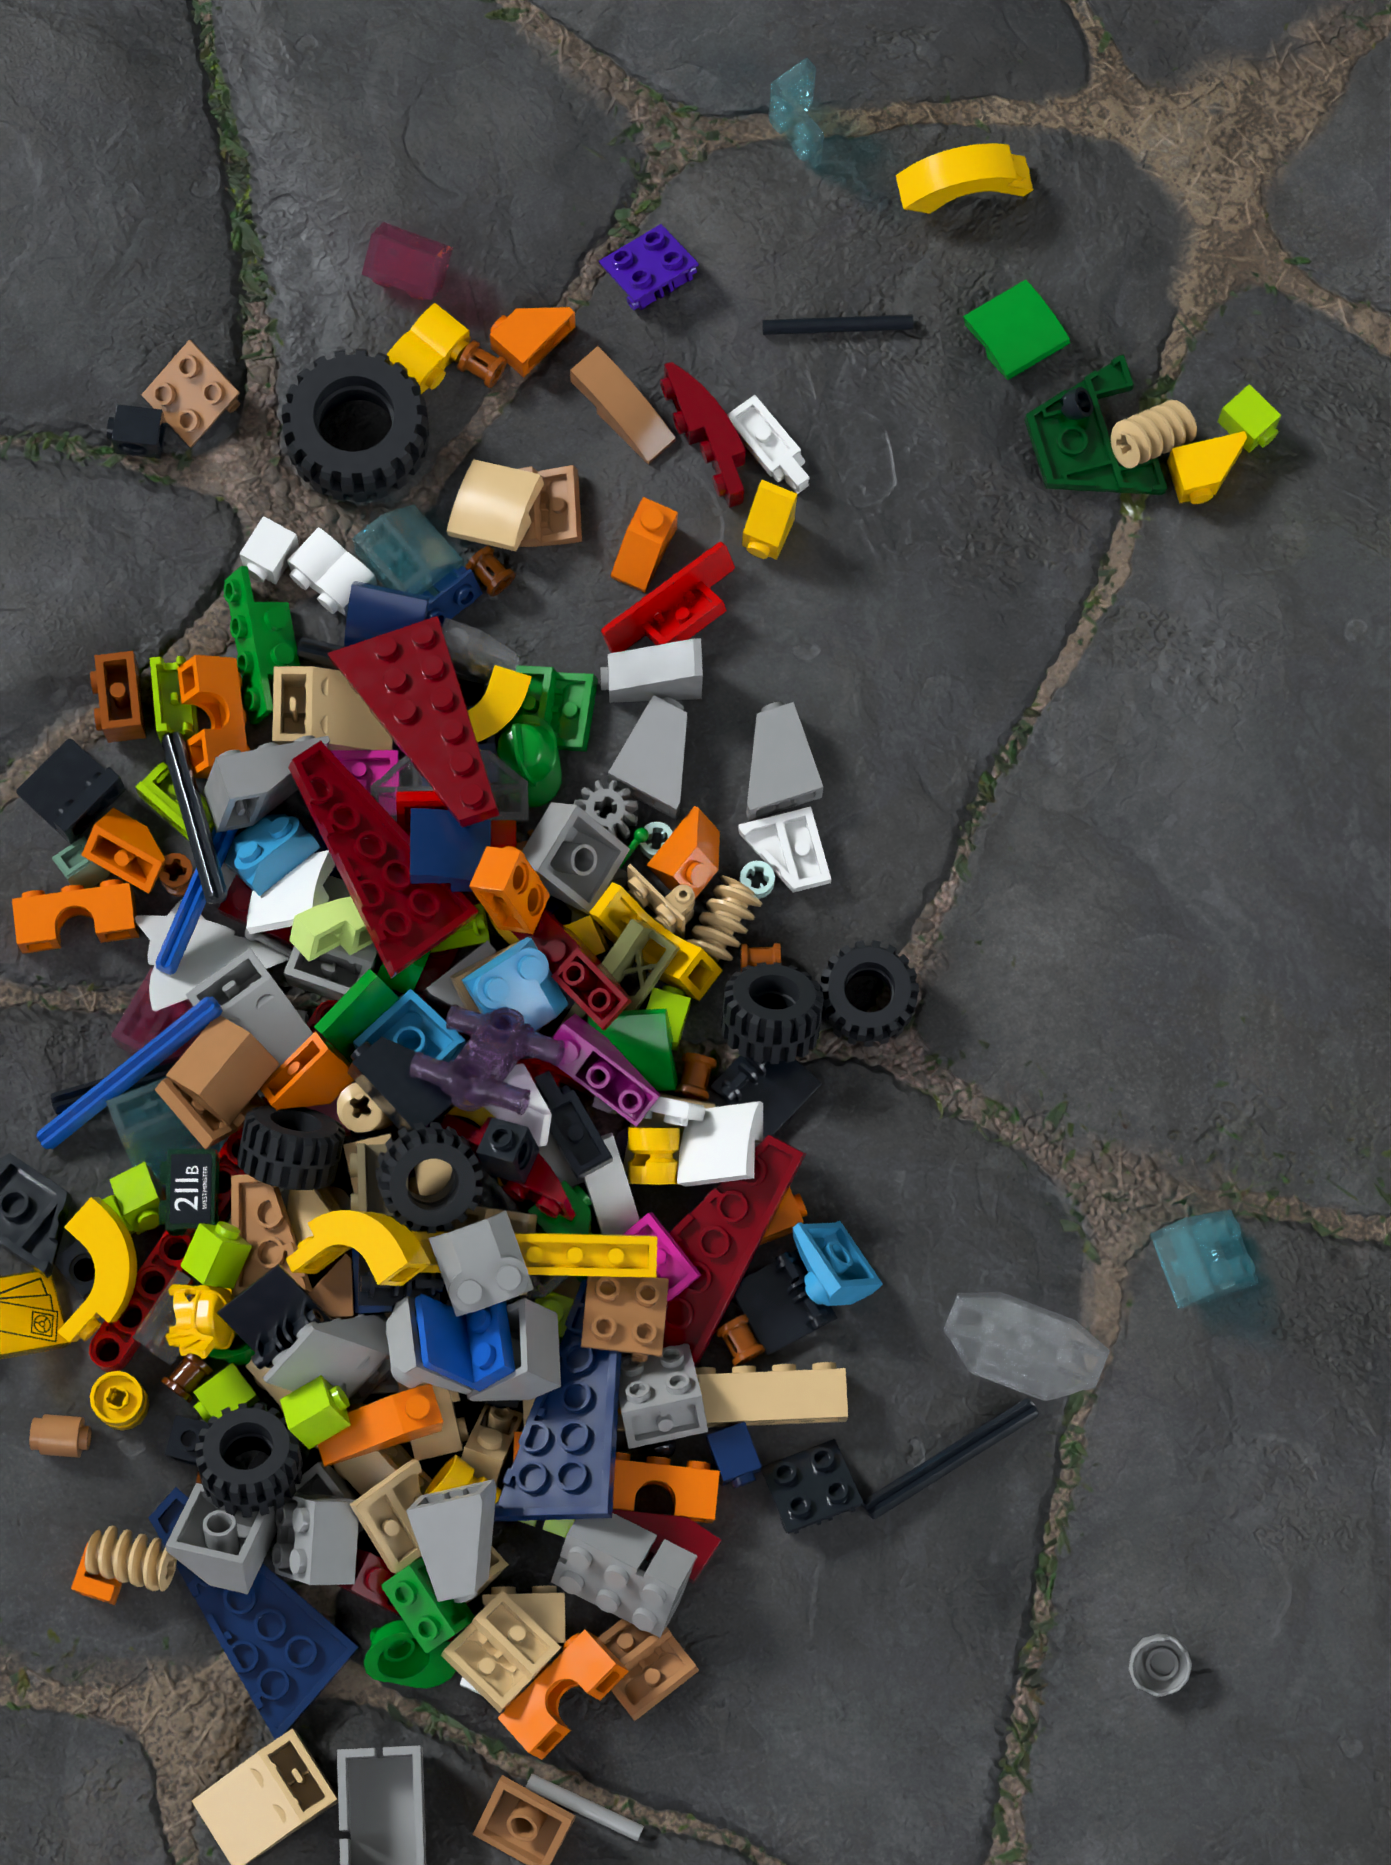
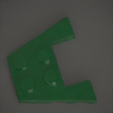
M1124 354L1111 360L1110 364L1099 371L1095 370L1074 387L1067 391L1065 389L1026 414L1025 424L1046 489L1151 495L1166 493L1167 486L1157 457L1149 459V461L1142 464L1138 463L1133 468L1118 465L1098 403V399L1132 391L1134 384ZM1083 387L1092 398V414L1079 420L1066 418L1061 412L1063 405L1060 402L1063 395L1072 389Z

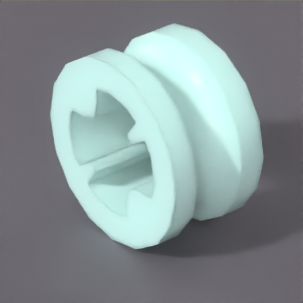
M651 822L644 826L649 832L648 840L652 839L653 833L656 832L661 833V839L665 837L668 839L673 833L670 827L662 822ZM646 842L639 844L640 850L649 859H652L658 851L652 849V843L648 845Z
M756 860L749 862L743 867L740 874V882L751 889L758 899L765 898L774 888L775 874L769 864ZM755 871L763 873V880L768 883L765 886L760 883L759 889L751 887V880L747 876L750 873L754 876Z

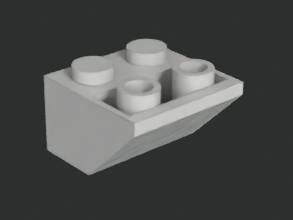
M296 1492L292 1498L285 1496V1505L279 1509L275 1508V1522L278 1526L277 1543L272 1550L275 1574L308 1585L355 1584L359 1519L349 1505L355 1500L342 1496Z

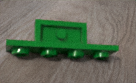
M240 566L224 580V598L229 603L231 615L230 632L232 637L235 638L238 653L237 667L238 672L242 675L244 686L243 704L248 711L250 724H258L273 712L268 680H274V667L300 666L297 656L289 603L254 602L248 566Z

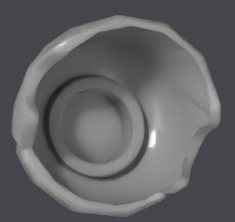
M1158 1633L1144 1637L1132 1649L1128 1667L1132 1681L1137 1689L1143 1690L1155 1697H1163L1180 1691L1188 1682L1192 1661L1183 1643L1175 1637Z

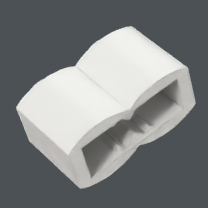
M319 527L287 560L292 570L289 574L292 580L304 590L310 586L320 595L317 600L332 614L338 610L347 617L351 584L354 581L377 585L375 575Z

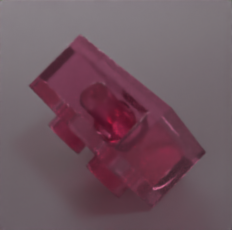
M383 222L371 234L361 275L372 278V281L380 286H394L405 290L413 298L432 300L443 288L453 247Z
M153 968L148 972L111 1035L119 1048L132 1055L190 1010L192 1005L189 999L156 1012L153 1011L149 993L150 977Z

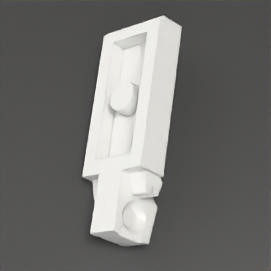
M753 395L727 414L742 443L770 477L773 476L777 482L785 479L786 483L797 494L809 486L808 480L810 477L801 468L805 464V460L801 455V449L756 395Z
M595 1096L593 1107L607 1113H617ZM659 1096L644 1118L652 1119L653 1112L665 1114L664 1122L687 1127L689 1119L703 1122L706 1108H704V1105Z

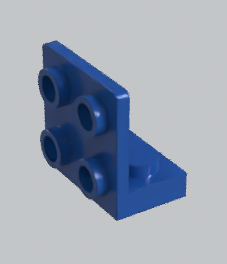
M425 1294L415 1297L416 1321L421 1346L420 1354L425 1368L479 1392L516 1371L506 1301L456 1317L451 1306Z

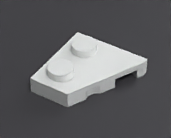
M811 807L738 825L739 834L765 863L771 866L775 874L793 893L831 883V876Z

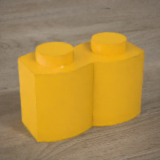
M434 303L387 353L390 365L393 366L396 362L402 364L407 369L408 378L414 377L418 382L421 394L428 388L433 390L444 379L446 375L444 369L453 361L459 362L463 351L471 340L470 332L439 305Z

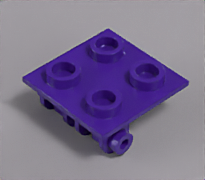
M662 224L598 261L605 271L628 295L626 297L627 303L633 311L637 308L643 310L647 305L656 301L655 294L660 299L663 298L665 295L662 287L671 293L674 291V288L676 289L687 281L693 280L692 275L697 273L696 267L699 266L698 262Z

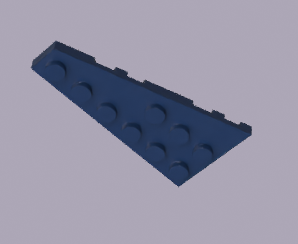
M587 1279L582 1280L565 1322L567 1328L559 1346L561 1387L535 1398L518 1441L520 1447L511 1469H507L503 1479L505 1485L498 1503L495 1504L494 1522L612 1518L622 1352L581 1347Z
M177 1487L171 1491L148 1517L165 1547L189 1499ZM177 1560L176 1567L248 1691L257 1710L268 1726L274 1740L289 1731L358 1651L359 1647L263 1563L249 1593L244 1594L208 1585Z

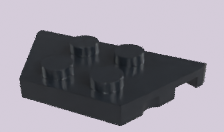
M9 1153L0 1158V1246L46 1278H49L53 1272L72 1197L66 1190Z

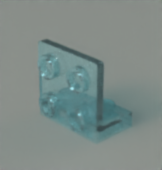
M806 57L772 82L768 118L772 127L779 134L784 133L790 139L792 148L798 158L802 161L807 160L813 168H816L821 164L824 133L806 112L812 105L816 67Z

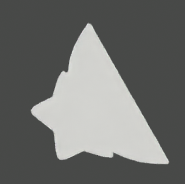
M182 900L175 905L167 916L139 915L135 917L137 925L150 940L147 955L148 964L154 965L150 977L149 993L151 1007L155 1012L187 1000L188 998L185 994L249 948L253 950L266 969L288 961V957L260 942L249 941L244 937L235 936L234 930L205 920L200 915L176 973L169 975L157 970L155 961Z

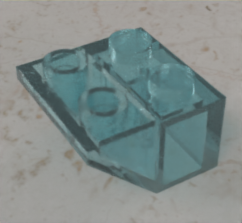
M414 504L382 514L352 538L356 555L384 587L413 594H423L448 574L451 569L456 568L463 562L458 553Z
M163 1079L106 1101L132 1167L146 1162L156 1176L171 1171L172 1154L214 1153L212 1146L206 1150L154 1090Z
M1231 1210L1186 1217L1150 1234L1178 1309L1201 1305L1259 1284L1255 1274L1254 1262L1247 1253L1241 1237L1239 1223L1234 1218Z

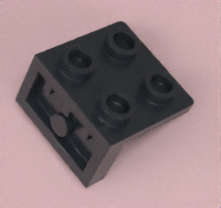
M67 739L16 790V793L67 842L72 844L126 789L120 776L110 767L105 770L74 740Z

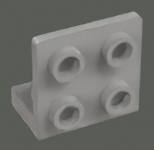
M689 1344L663 1348L662 1357L648 1355L646 1362L633 1361L631 1359L632 1355L621 1357L619 1404L629 1449L708 1432L702 1394Z

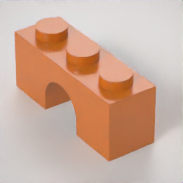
M194 655L177 667L181 704L195 705L202 708L211 721V729H203L186 740L187 751L195 778L208 779L215 758L229 750L250 751L245 732L246 712L242 708L240 691L242 678L238 672L237 659L233 657Z
M106 880L100 883V887L84 889L83 885H69L62 887L61 892L45 894V891L32 890L22 893L21 898L12 899L16 942L22 954L62 948L60 932L63 924L68 919L79 915L87 916L94 920L95 933L100 943L139 938V929L135 921L137 912L134 891L130 883H123L122 880Z
M616 1452L613 1509L634 1511L637 1491L646 1485H659L665 1488L672 1498L673 1516L688 1517L694 1522L713 1523L716 1514L720 1471L710 1470V1463L687 1461L686 1467L670 1465L671 1459L648 1456L646 1463L630 1461V1454Z
M585 1629L581 1633L571 1636L562 1647L563 1652L552 1663H547L533 1678L534 1681L523 1692H520L498 1717L500 1722L529 1754L541 1760L571 1731L559 1715L558 1707L563 1694L573 1687L580 1686L587 1694L601 1701L629 1672L597 1636Z

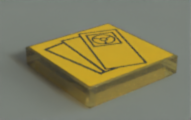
M35 1270L0 1276V1360L62 1349L71 1344L58 1333V1330L65 1324L52 1274L49 1278H46Z

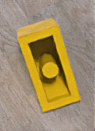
M1245 431L1171 449L1167 464L1179 503L1191 501L1192 504H1200L1213 498V495H1216L1242 452L1247 439Z
M761 480L742 536V546L746 547L750 554L761 559H767L768 557L775 560L778 559L795 520L797 493Z

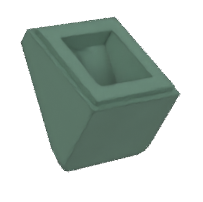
M83 836L53 856L52 859L70 885H83L84 889H87L106 879L110 872L81 856L87 843V839Z

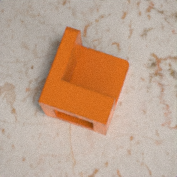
M87 1542L71 1590L78 1594L115 1605L123 1583L116 1580L115 1577L106 1579L100 1573L92 1575L86 1571L85 1554Z

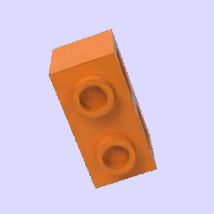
M486 846L469 885L498 929L528 934L534 933L550 896L539 875L526 859L525 854L512 846H505L503 848Z

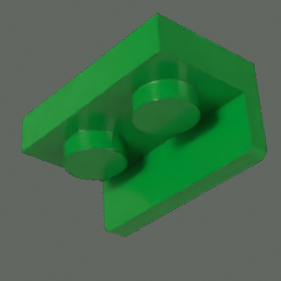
M422 1557L382 1584L385 1594L425 1653H429L467 1627L475 1617L465 1602L455 1603L454 1599L437 1601Z

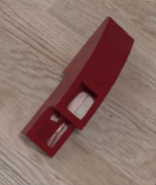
M673 362L664 364V378L660 379V385L666 401L673 400L677 412L672 413L678 434L685 433L689 445L699 442L705 463L712 462L716 475L712 476V480L718 497L725 496L729 508L742 504L744 501V488L736 468L745 465L746 450L735 427L717 400L701 383Z
M544 908L533 934L511 931L520 941L526 937L532 938L538 950L548 960L549 969L553 974L551 977L602 1030H606L631 1003L632 1000L599 959L570 929L564 927L546 908Z
M447 1113L440 1124L442 1129L446 1130L447 1126L455 1129L459 1136L463 1135L481 1163L476 1151L491 1117L488 1116L481 1129ZM539 1153L525 1184L500 1178L504 1186L503 1191L511 1198L519 1202L527 1199L535 1203L541 1212L552 1218H557L560 1215L572 1221L576 1216L559 1179Z

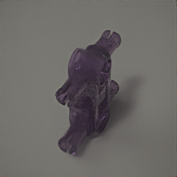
M453 1004L447 1014L446 1022L448 1023L446 1028L471 1036L470 1040L456 1059L449 1063L417 1052L410 1065V1077L440 1086L446 1095L451 1096L452 1103L461 1110L474 1111L491 1104L516 1112L518 1115H523L530 1102V1090L510 1085L504 1082V1080L519 1059L525 1056L537 1058L558 1066L564 1056L565 1041L556 1040L534 1032L533 1027L524 1022L522 1014L514 1009L500 1008L493 1012L482 1014Z

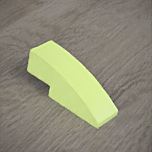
M351 896L314 906L295 915L289 940L309 962L339 945L349 955H352L373 943Z

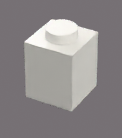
M263 516L240 552L242 565L248 566L249 576L259 582H264L267 579L277 584L288 566L287 560L299 548L297 535Z

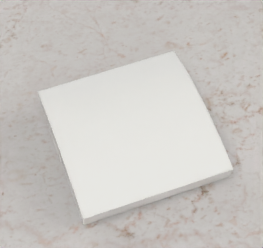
M329 850L313 853L261 896L252 891L246 926L249 934L291 927L295 915L328 902L329 896L323 884L335 866Z
M758 1101L706 1108L703 1122L689 1119L687 1127L684 1128L680 1145L677 1184L687 1187L754 1178L755 1143L763 1141V1103Z

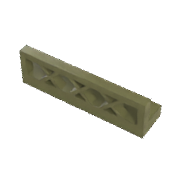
M636 919L630 920L602 962L619 984L625 975L638 973L640 989L635 996L629 997L632 1001L626 1010H639L680 949V947L647 923ZM651 938L664 947L666 951L657 963L644 966L642 950ZM636 960L637 967L631 968ZM652 970L646 979L645 971ZM575 1002L553 1036L574 1013L587 1023L588 1014Z

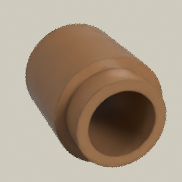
M44 1414L42 1418L34 1417L30 1428V1449L39 1450L40 1455L80 1458L82 1451L89 1450L91 1426H85L84 1417Z

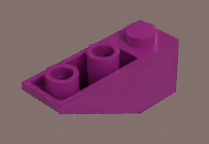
M575 1013L562 1024L541 1053L636 1127L660 1096L655 1088L607 1037Z

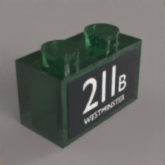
M167 1149V1161L160 1162V1184L166 1185V1200H160L159 1224L165 1225V1229L170 1236H194L199 1223L217 1225L219 1222L220 1155L216 1149Z

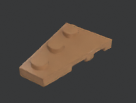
M247 1174L231 1176V1225L237 1227L240 1230L239 1236L252 1245L237 1282L232 1289V1296H238L277 1264H280L306 1292H313L308 1275L305 1273H292L286 1261L288 1256L298 1250V1244L279 1187L265 1184Z

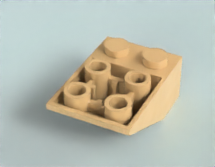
M313 666L274 667L272 742L282 745L292 743L296 739L308 735L315 736V738L329 736L330 742L327 747L329 750H393V739L339 670Z
M291 1729L192 1800V1803L230 1864L246 1865L338 1803V1796L297 1731Z

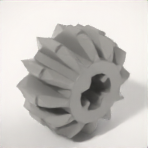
M601 780L595 781V792L584 787L581 790L584 800H575L573 805L579 806L615 837L618 833L625 839L629 838L630 830L627 826H636L638 823V817L632 814L638 810L637 801L628 800L631 796V790L625 788L617 793L618 783L615 780L610 782L609 789H603ZM605 807H609L612 809V813H609L606 819L601 818L600 813L604 811Z

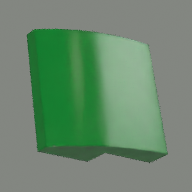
M1027 280L1020 282L963 316L965 326L985 347L987 358L1007 380L1070 344L1069 336L1054 313Z
M516 665V672L532 676L525 699L513 718L521 715H536L543 718L554 730L558 750L587 752L598 678L594 674L557 672L553 667Z
M369 969L324 1015L314 1028L352 1063L353 1060L350 1056L356 1050L353 1041L400 998Z
M667 1009L622 1011L606 1030H602L588 1015V1024L607 1037L656 1091L676 1090L678 1078L671 1051L673 1035Z

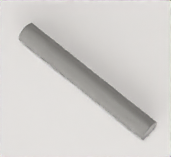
M533 1773L525 1787L550 1801L635 1841H638L644 1828L643 1825Z

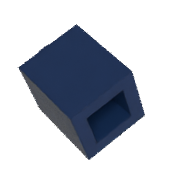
M745 1422L707 1435L706 1441L716 1469L720 1471L719 1477L722 1485L732 1483L735 1489L756 1481L754 1474L761 1472L762 1467Z

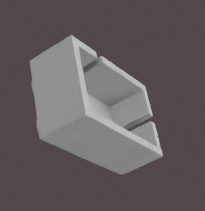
M612 1513V1518L576 1519L567 1533L560 1554L561 1557L557 1562L551 1583L561 1587L569 1594H575L598 1606L607 1613H612L634 1624L638 1629L660 1638L681 1601L697 1555L664 1539L645 1572L639 1569L655 1542L656 1534Z
M420 1745L383 1747V1756L385 1758H378V1750L376 1748L338 1749L339 1831L350 1832L351 1840L339 1839L340 1865H427L423 1748Z

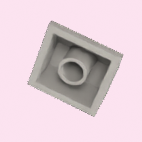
M551 802L522 852L534 871L539 875L540 880L551 896L589 914L604 894L630 848L579 806Z
M526 1298L508 1305L507 1312L516 1371L480 1392L473 1389V1392L467 1394V1399L471 1401L532 1400L561 1387L558 1314Z
M196 1483L166 1543V1551L208 1585L248 1594L277 1533L274 1506L268 1507L270 1514L261 1516L260 1510L252 1512V1517H243L242 1511H237L235 1516L226 1513L225 1506L218 1509L212 1503L211 1497L206 1496L203 1485Z

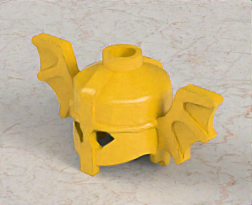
M172 1284L168 1291L169 1295L174 1296L173 1306L176 1325L170 1326L169 1333L165 1336L168 1345L179 1347L181 1356L196 1354L201 1359L207 1358L213 1349L229 1348L235 1340L237 1333L217 1314V1311L235 1298L232 1296V1289L207 1285ZM190 1294L195 1295L190 1302L186 1298Z

